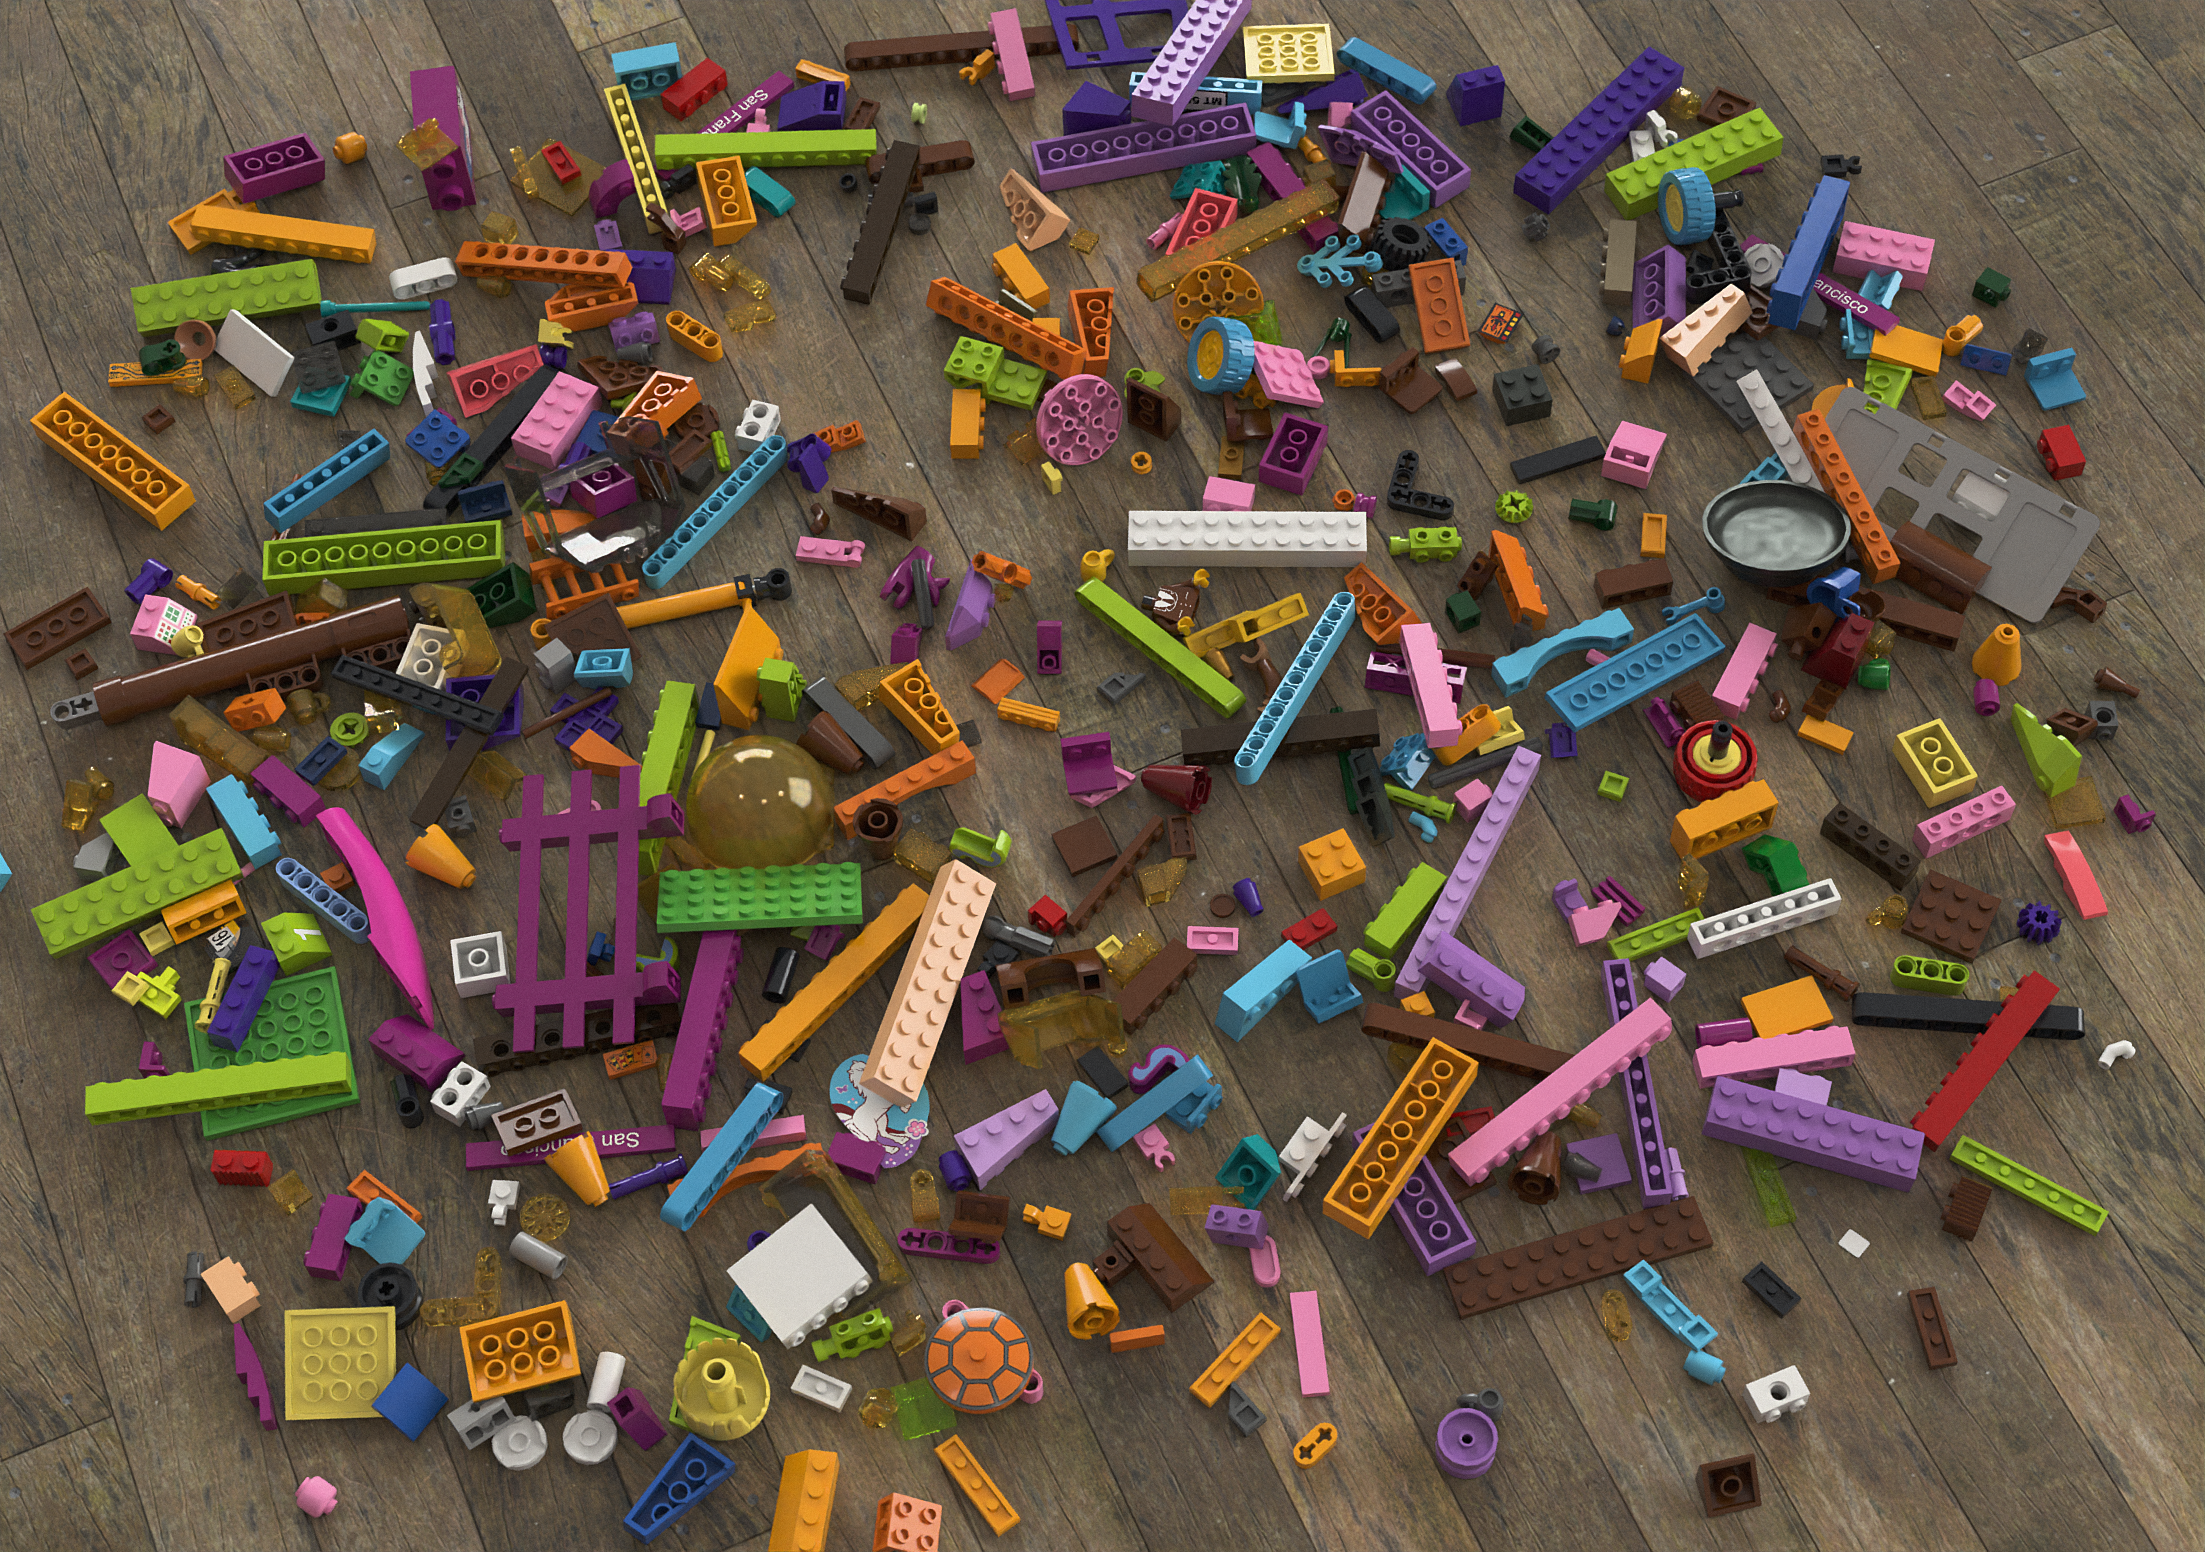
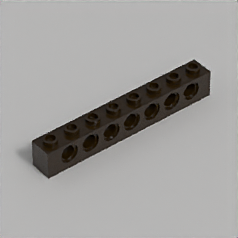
M678 1002L635 1006L634 1043L613 1044V1008L585 1014L584 1047L563 1048V1019L535 1025V1046L533 1052H513L514 1030L473 1039L476 1063L479 1072L487 1077H495L503 1072L522 1071L526 1067L535 1065L545 1066L553 1061L572 1060L577 1056L585 1054L595 1055L604 1050L622 1049L627 1045L643 1043L663 1037L673 1038L679 1033L681 1016ZM655 1019L660 1020L659 1022H657V1023H655V1024H651V1023H650L651 1021H653V1020H655ZM605 1030H608V1031H609V1032H608L607 1034H605V1035H600V1033H601L602 1031H605ZM552 1042H558V1044L554 1046H549V1044ZM501 1053H508L504 1057H498Z

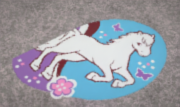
M860 1054L850 1057L839 1065L831 1078L830 1099L833 1109L844 1125L859 1139L867 1142L873 1140L885 1147L886 1154L881 1163L884 1168L898 1166L914 1155L919 1147L922 1136H926L929 1133V1130L926 1128L930 1111L926 1087L923 1083L916 1102L904 1107L897 1106L859 1084L869 1056Z

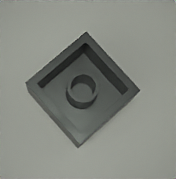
M1538 364L1494 374L1492 392L1506 426L1550 417L1553 399Z

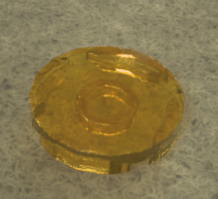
M344 746L348 753L318 782L322 788L329 791H335V789L340 788L344 790L358 781L361 776L358 766L361 759L354 749Z

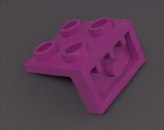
M1109 732L1060 739L1062 761L1068 794L1070 796L1117 788Z

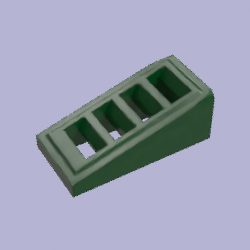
M1527 116L1513 128L1509 136L1514 141L1537 153L1544 148L1545 143H1549L1554 138Z

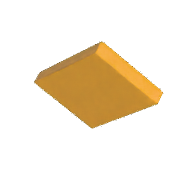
M1898 325L1886 336L1875 329L1869 357L1936 377L1939 370L1943 339Z
M1812 975L1742 997L1740 1001L1757 1037L1763 1039L1774 1038L1779 1034H1798L1805 1030L1832 1023L1834 1019Z

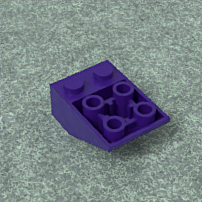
M821 81L782 95L778 131L842 130L847 100L844 81Z

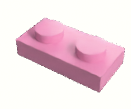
M1188 926L1187 947L1196 954L1237 955L1238 928Z

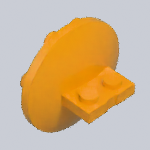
M1213 261L1195 267L1183 277L1174 294L1173 316L1175 324L1181 335L1189 343L1198 325L1210 317L1239 320L1249 328L1252 337L1258 331L1263 319L1264 300L1258 283L1248 271L1230 262Z

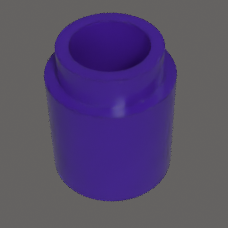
M955 1150L942 1154L938 1159V1167L947 1188L955 1191L966 1189L972 1177L963 1156L959 1155L958 1151Z

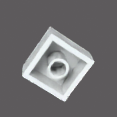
M501 931L451 940L455 985L460 998L493 993L496 990V985L511 984L507 948Z

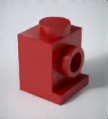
M1046 894L1028 910L1029 923L1031 925L1035 923L1043 933L1048 932L1054 938L1066 930L1067 912Z

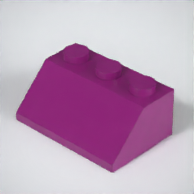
M408 1014L386 1020L368 1039L373 1052L403 1074L412 1075L413 1081L430 1093L440 1085L450 1071L465 1057V1053Z

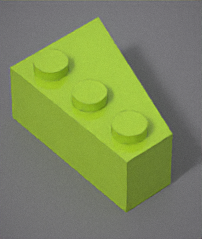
M765 658L763 666H759L756 679L760 682L759 694H762L763 697L762 707H765L766 717L795 722L803 697L802 690L806 687L807 681L803 680L802 674H798L799 670L793 662Z

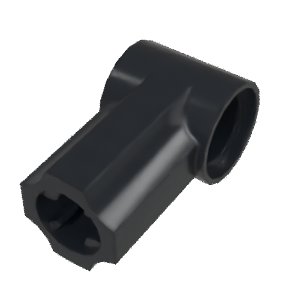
M405 1074L397 1075L390 1081L396 1103V1111L403 1126L410 1129L416 1128L423 1123L424 1114L420 1107L412 1075Z

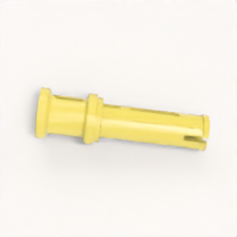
M225 958L215 959L206 999L199 1006L201 1013L199 1020L195 1022V1028L202 1033L208 1034L207 1031L221 1005L229 967L231 966V962ZM218 977H220L217 990H215Z

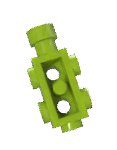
M1418 527L1409 529L1408 538L1400 539V536L1389 537L1390 555L1409 553V559H1415L1420 563L1427 562L1430 558H1439L1442 562H1448L1453 558H1457L1458 551L1462 550V539L1457 537L1456 527Z
M880 1308L830 1326L832 1338L824 1341L821 1338L811 1343L818 1362L829 1359L828 1356L839 1353L841 1359L845 1357L855 1358L863 1350L871 1347L875 1349L883 1347L887 1341L891 1340L889 1333L894 1332L889 1316L883 1317Z

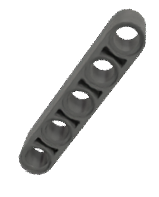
M819 677L802 690L804 699L818 714L822 711H827L834 717L864 755L863 759L873 769L879 768L895 756L896 753L892 745L824 677Z

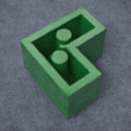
M1764 834L1741 848L1749 869L1764 875L1772 896L1809 885L1807 871L1801 865L1798 857L1799 851L1793 842Z

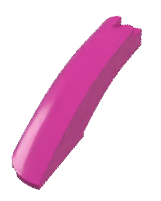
M335 807L317 814L316 817L326 841L350 871L362 891L371 928V934L367 937L377 960L427 1028L430 1030L434 1029L432 993L425 957L416 928L396 883L382 859L345 809Z

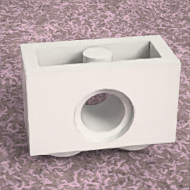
M1793 1365L1746 1384L1742 1395L1756 1422L1760 1423L1766 1420L1769 1423L1780 1418L1784 1412L1790 1410L1794 1413L1803 1409L1806 1406L1810 1392L1796 1366ZM1778 1393L1782 1395L1784 1399L1776 1400L1771 1396V1394Z

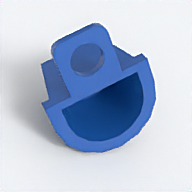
M1840 567L1825 578L1815 579L1807 588V598L1810 604L1823 603L1837 615L1834 623L1839 620V617L1845 618L1848 616L1845 612L1846 606L1850 607L1854 614L1860 616L1859 605L1848 600V598L1859 590L1861 574L1851 568Z

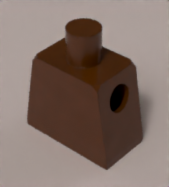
M1821 602L1789 608L1781 634L1782 642L1790 647L1788 656L1794 660H1802L1805 651L1819 649L1837 615Z

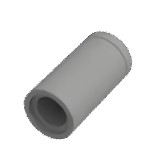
M520 1232L514 1238L509 1248V1255L553 1280L560 1277L568 1263L566 1255L525 1232Z

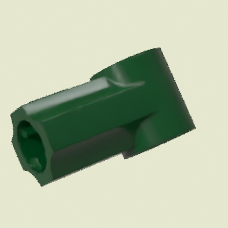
M1572 498L1568 519L1593 523L1595 528L1608 531L1614 527L1618 505L1609 499H1603L1595 503Z

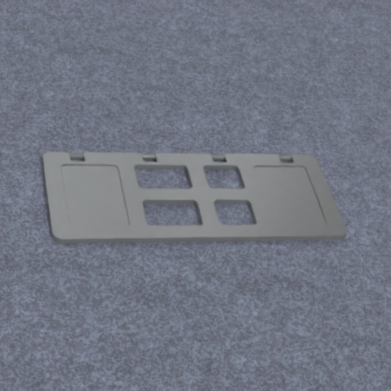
M1846 387L1842 390L1825 417L1829 429L1872 510L1875 509L1884 492L1891 488L1919 504L1910 522L1925 530L1934 515L1939 514L1982 537V542L1973 554V557L1991 566L1992 569L1982 588L1976 594L2029 623L2036 624L2044 618L2100 527V520L2096 515L2081 507H2077L2066 501V499L2013 471L2011 472L2000 466V464L1949 437H1945L1934 429L1879 402L1854 387ZM1868 402L1879 408L1876 414L1864 409ZM1932 436L1944 442L1940 449L1928 443ZM1916 444L1947 460L1931 487H1925L1899 473V468ZM1963 470H1968L2010 493V497L1994 521H1988L1947 498V494ZM1997 471L2009 477L2006 483L1993 477ZM1789 475L1786 481L1793 482ZM2063 506L2075 512L2072 518L2059 513ZM1879 521L1890 542L1897 530Z

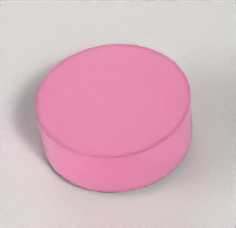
M1315 356L1308 361L1307 368L1311 371L1312 378L1323 379L1330 372V363L1325 357Z

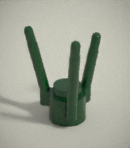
M1343 318L1334 319L1331 328H1328L1326 335L1311 358L1320 353L1329 338L1330 341L1335 342L1345 340L1344 364L1345 368H1348L1350 339L1352 337V334L1349 332L1350 323Z

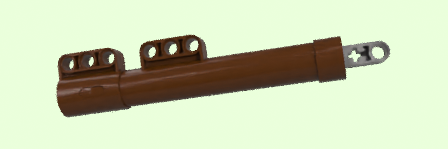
M398 594L332 613L327 618L127 676L122 677L118 675L94 682L92 684L93 692L56 702L51 707L50 715L61 729H71L99 720H103L105 726L108 727L132 720L137 715L247 683L251 693L259 692L263 689L276 688L282 701H288L319 691L324 684L319 662L342 655L387 671L397 669L403 657L399 652L401 649L407 648L412 636L409 620ZM380 655L387 656L383 661H376V658ZM310 675L316 676L312 682L305 681ZM286 682L293 683L292 686L288 689L282 688V686ZM63 712H69L66 718L59 719Z

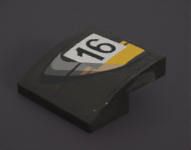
M244 915L226 922L198 939L213 964L216 958H225L231 962L228 975L238 970L250 945L266 949Z

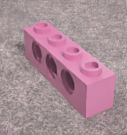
M1999 786L1917 824L1912 841L1925 859L2010 820L2016 804L2004 787Z

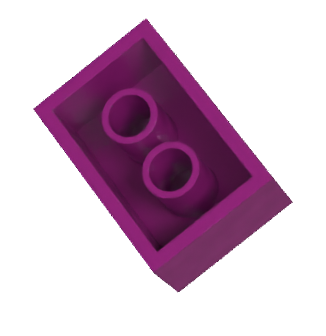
M1284 412L1259 464V482L1303 495L1326 447L1328 426Z

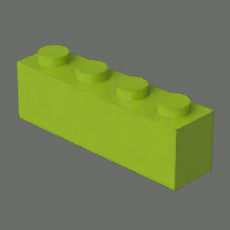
M1421 862L1417 869L1412 868L1407 875L1406 883L1396 888L1390 903H1385L1379 910L1378 918L1375 922L1371 921L1366 926L1363 932L1365 935L1364 946L1383 958L1391 960L1439 899L1447 884V876L1424 862Z

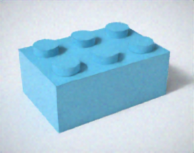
M676 42L611 54L617 85H626L631 101L661 96L662 92L683 77Z

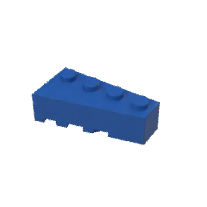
M690 1432L623 1520L624 1530L643 1544H649L735 1473V1463Z

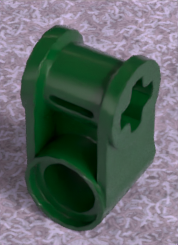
M167 340L162 343L142 347L139 350L142 372L147 376H156L163 372L182 368L186 363V357L180 352L181 347L176 340Z

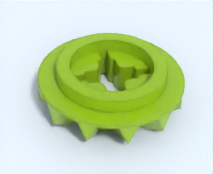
M1517 489L1514 492L1507 490L1505 494H1499L1495 509L1501 519L1510 523H1520L1531 516L1533 504L1532 499L1527 497L1526 492L1522 494ZM1511 501L1519 504L1518 511L1514 506H1510Z
M346 713L334 720L330 728V734L332 739L344 747L351 746L354 748L355 744L359 742L363 744L364 738L369 736L370 726L367 719L361 714ZM345 726L351 730L354 729L355 734L347 733Z

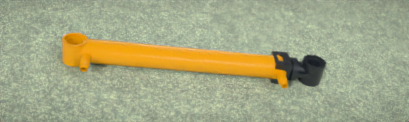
M775 568L770 570L764 577H754V585H752L750 574L733 577L734 582L616 608L627 629L737 605H740V610L743 609L745 611L746 606H757L755 594H757L758 601L770 597L773 600L783 601L791 595L792 587L788 572L782 568ZM546 618L538 619L531 625L533 641L539 650L551 642L544 625L551 621Z

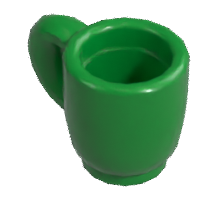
M1877 658L1868 664L1860 665L1858 685L1869 689L1888 690L1891 673L1889 661Z

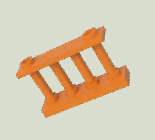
M621 540L529 563L532 584L542 583L550 601L546 603L547 619L550 621L555 620L609 593L614 603L629 601L639 597L638 580L627 581L620 564L621 561H624ZM611 565L618 584L605 587L597 568ZM588 571L596 590L582 594L574 574ZM565 577L573 596L559 600L551 580Z

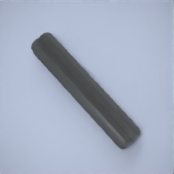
M916 559L912 561L911 565L921 628L929 629L934 626L926 566L924 559Z

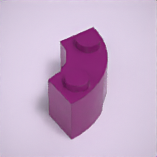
M627 159L608 166L603 170L604 174L597 181L594 180L589 190V201L596 218L617 213L621 201L627 196L636 193L634 176Z

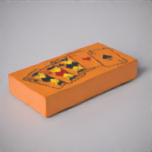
M653 1040L603 1054L610 1080L660 1066Z

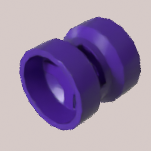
M550 345L541 346L540 356L543 364L555 366L557 369H565L567 363V349L565 346H557L556 348H552Z

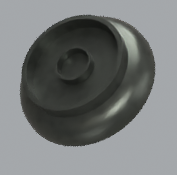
M1783 480L1752 481L1731 487L1711 500L1702 517L1705 540L1725 567L1742 580L1767 587L1794 586L1813 579L1842 554L1851 532L1848 515L1836 500L1813 487Z

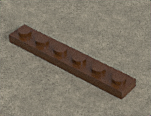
M1156 814L1151 818L1066 920L1068 934L1075 938L1080 931L1084 932L1087 929L1095 913L1099 914L1106 903L1105 901L1109 896H1114L1117 893L1120 883L1124 878H1129L1132 875L1135 865L1139 860H1144L1154 842L1158 843L1162 839L1165 832L1163 818Z

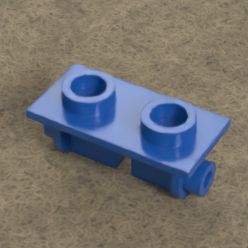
M1966 344L1960 365L2006 375L2012 354Z

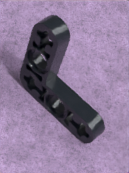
M1413 450L1402 451L1398 456L1388 489L1387 505L1396 511L1437 520L1450 519L1454 513L1453 500L1446 496L1412 489L1419 466V456ZM1407 459L1412 460L1409 464V469L1405 468ZM1404 476L1409 479V482L1405 484L1399 483L1397 478ZM1396 496L1401 497L1399 501L1394 500ZM1416 500H1423L1427 505L1418 507L1414 502ZM1442 506L1447 507L1445 511L1440 510Z

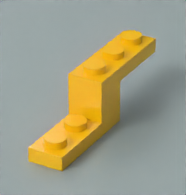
M1296 593L1256 611L1242 612L1182 639L1186 648L1201 658L1213 648L1222 649L1236 642H1248L1304 618L1309 613L1301 593Z

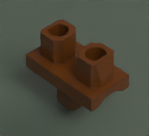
M1478 551L1457 584V587L1463 592L1468 590L1474 600H1478L1487 584L1493 580V574L1499 564L1491 560L1483 551Z

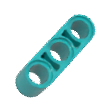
M752 166L744 172L751 199L774 217H781L796 204L793 195L757 167Z

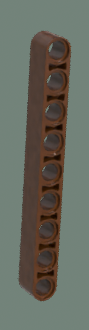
M1378 1003L1366 1005L1361 1031L1368 1036L1425 1050L1434 1037L1479 1062L1478 1065L1539 1081L1546 1079L1575 1056L1570 1053Z

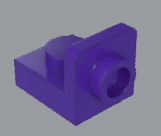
M1565 722L1552 723V728L1545 729V734H1549L1551 758L1578 756L1576 732L1574 733L1570 727H1567Z

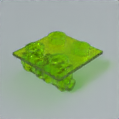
M927 1377L890 1387L904 1440L957 1426L953 1408L937 1397L931 1389Z

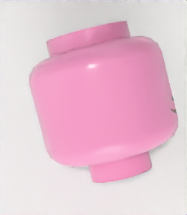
M315 1476L312 1479L307 1477L295 1493V1496L298 1497L296 1504L312 1517L318 1518L323 1513L329 1515L338 1503L334 1499L337 1490L319 1476Z

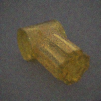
M704 252L688 269L694 279L699 282L705 280L721 291L728 292L735 281V275L718 265L716 259L707 252Z

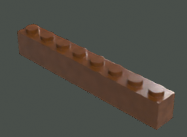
M1818 574L1813 579L1794 586L1768 587L1766 599L1794 607L1809 605L1810 602L1807 598L1809 584L1817 578H1825L1826 576ZM1859 585L1860 593H1867L1872 590ZM1876 591L1883 597L1886 603V612L1874 623L1873 629L1955 652L1965 615L1936 608L1930 604L1911 601L1908 598L1893 596L1883 591Z

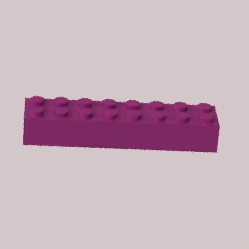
M736 929L703 931L661 1103L667 1125L674 1124L676 1129L698 1131L700 1122L704 1123L706 1118V1107L704 1105L706 1099L711 1097L712 1084H710L711 1076H715L717 1071L716 1054L721 1053L723 1039L720 1037L722 1030L727 1028L728 1015H726L727 1008L732 1007L733 993L731 991L733 985H737L739 976L737 965L742 963L744 949L740 947L741 936L737 935Z

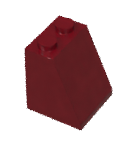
M1851 613L1832 625L1822 646L1819 649L1811 650L1801 671L1821 680L1825 678L1844 687L1846 690L1866 654L1874 622Z

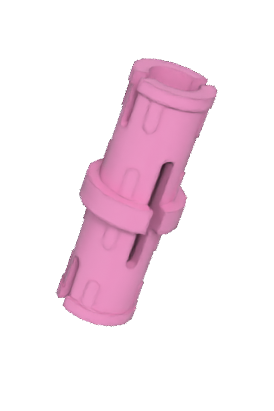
M1178 212L1169 221L1162 223L1159 229L1146 239L1148 246L1156 250L1167 239H1172L1183 214Z

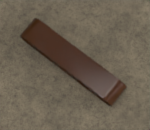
M966 140L920 147L921 158L917 169H920L921 177L970 169L975 163L971 144ZM886 153L872 155L865 160L868 180L871 184H879V172L881 166L886 164Z

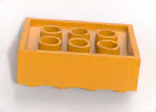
M746 606L713 684L722 724L750 730L752 723L757 721L759 706L763 698L762 694H759L760 682L756 679L759 666H763L765 658L782 660L784 652L781 649L779 638L751 606Z
M566 1300L459 1327L474 1403L581 1375L575 1332Z

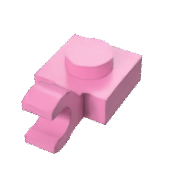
M756 109L755 124L748 123L746 132L771 131L770 125H766L767 116H765V109Z

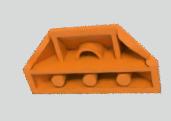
M626 282L624 288L566 285L556 292L551 299L545 301L548 321L557 322L563 328H568L574 332L608 325V323L613 322L616 318L625 317L638 304L634 283Z

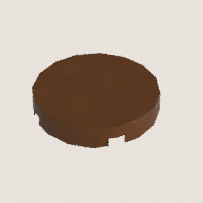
M700 402L696 403L673 423L675 432L681 440L694 429L707 438L712 439V432H717L720 427L718 412L712 406H706Z

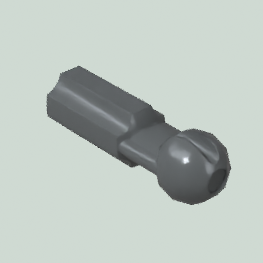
M998 915L987 916L981 924L982 932L988 939H1000L1010 943L1012 947L1038 957L1051 956L1055 947V939L1022 926L1016 927L1006 923Z

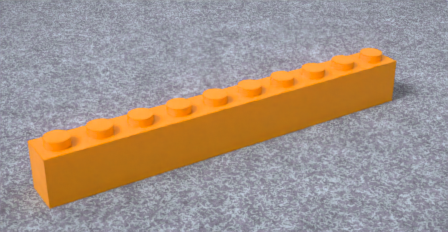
M914 883L907 889H903L891 905H887L882 909L880 916L876 920L869 922L856 939L853 938L848 942L842 953L835 955L822 972H818L813 976L808 986L800 989L786 1007L783 1006L777 1011L773 1020L768 1024H764L751 1041H746L739 1051L741 1065L764 1082L916 933L930 895Z

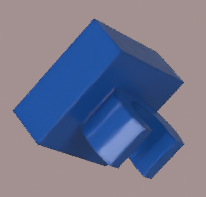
M598 931L592 940L587 956V962L593 966L596 965L599 958L610 962L615 951V946L604 944L607 934Z

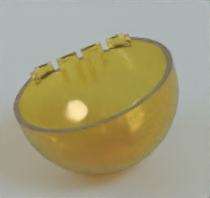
M747 735L722 744L712 751L698 766L687 791L685 805L686 821L689 834L696 849L715 867L739 869L746 866L753 867L754 869H765L770 865L779 867L805 863L815 854L825 853V849L834 847V768L825 767L824 763L819 764L805 749L790 740L777 736Z

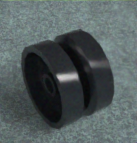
M392 1262L379 1264L368 1270L360 1281L358 1300L362 1307L395 1306V1331L408 1327L419 1317L423 1307V1294L411 1271L402 1264Z

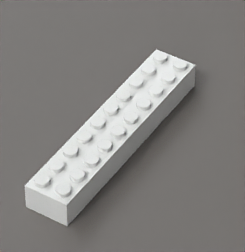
M1129 511V566L1356 567L1361 562L1366 566V512Z

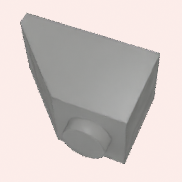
M105 833L81 847L79 854L74 858L73 867L80 879L96 882L112 875L121 852L109 834Z

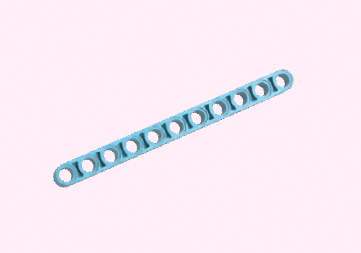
M1340 592L1333 597L1237 753L1234 761L1236 778L1240 784L1251 785L1259 779L1356 618L1355 598L1351 593Z

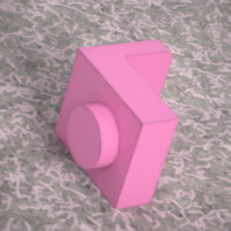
M700 207L681 216L675 209L670 211L671 219L685 231V237L707 228L704 212Z

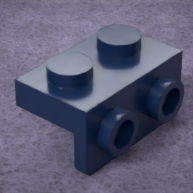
M503 480L492 481L457 492L466 523L491 521L513 515Z

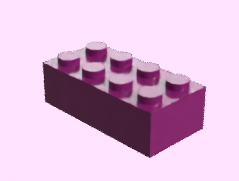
M306 132L223 156L224 176L243 204L325 180V159Z

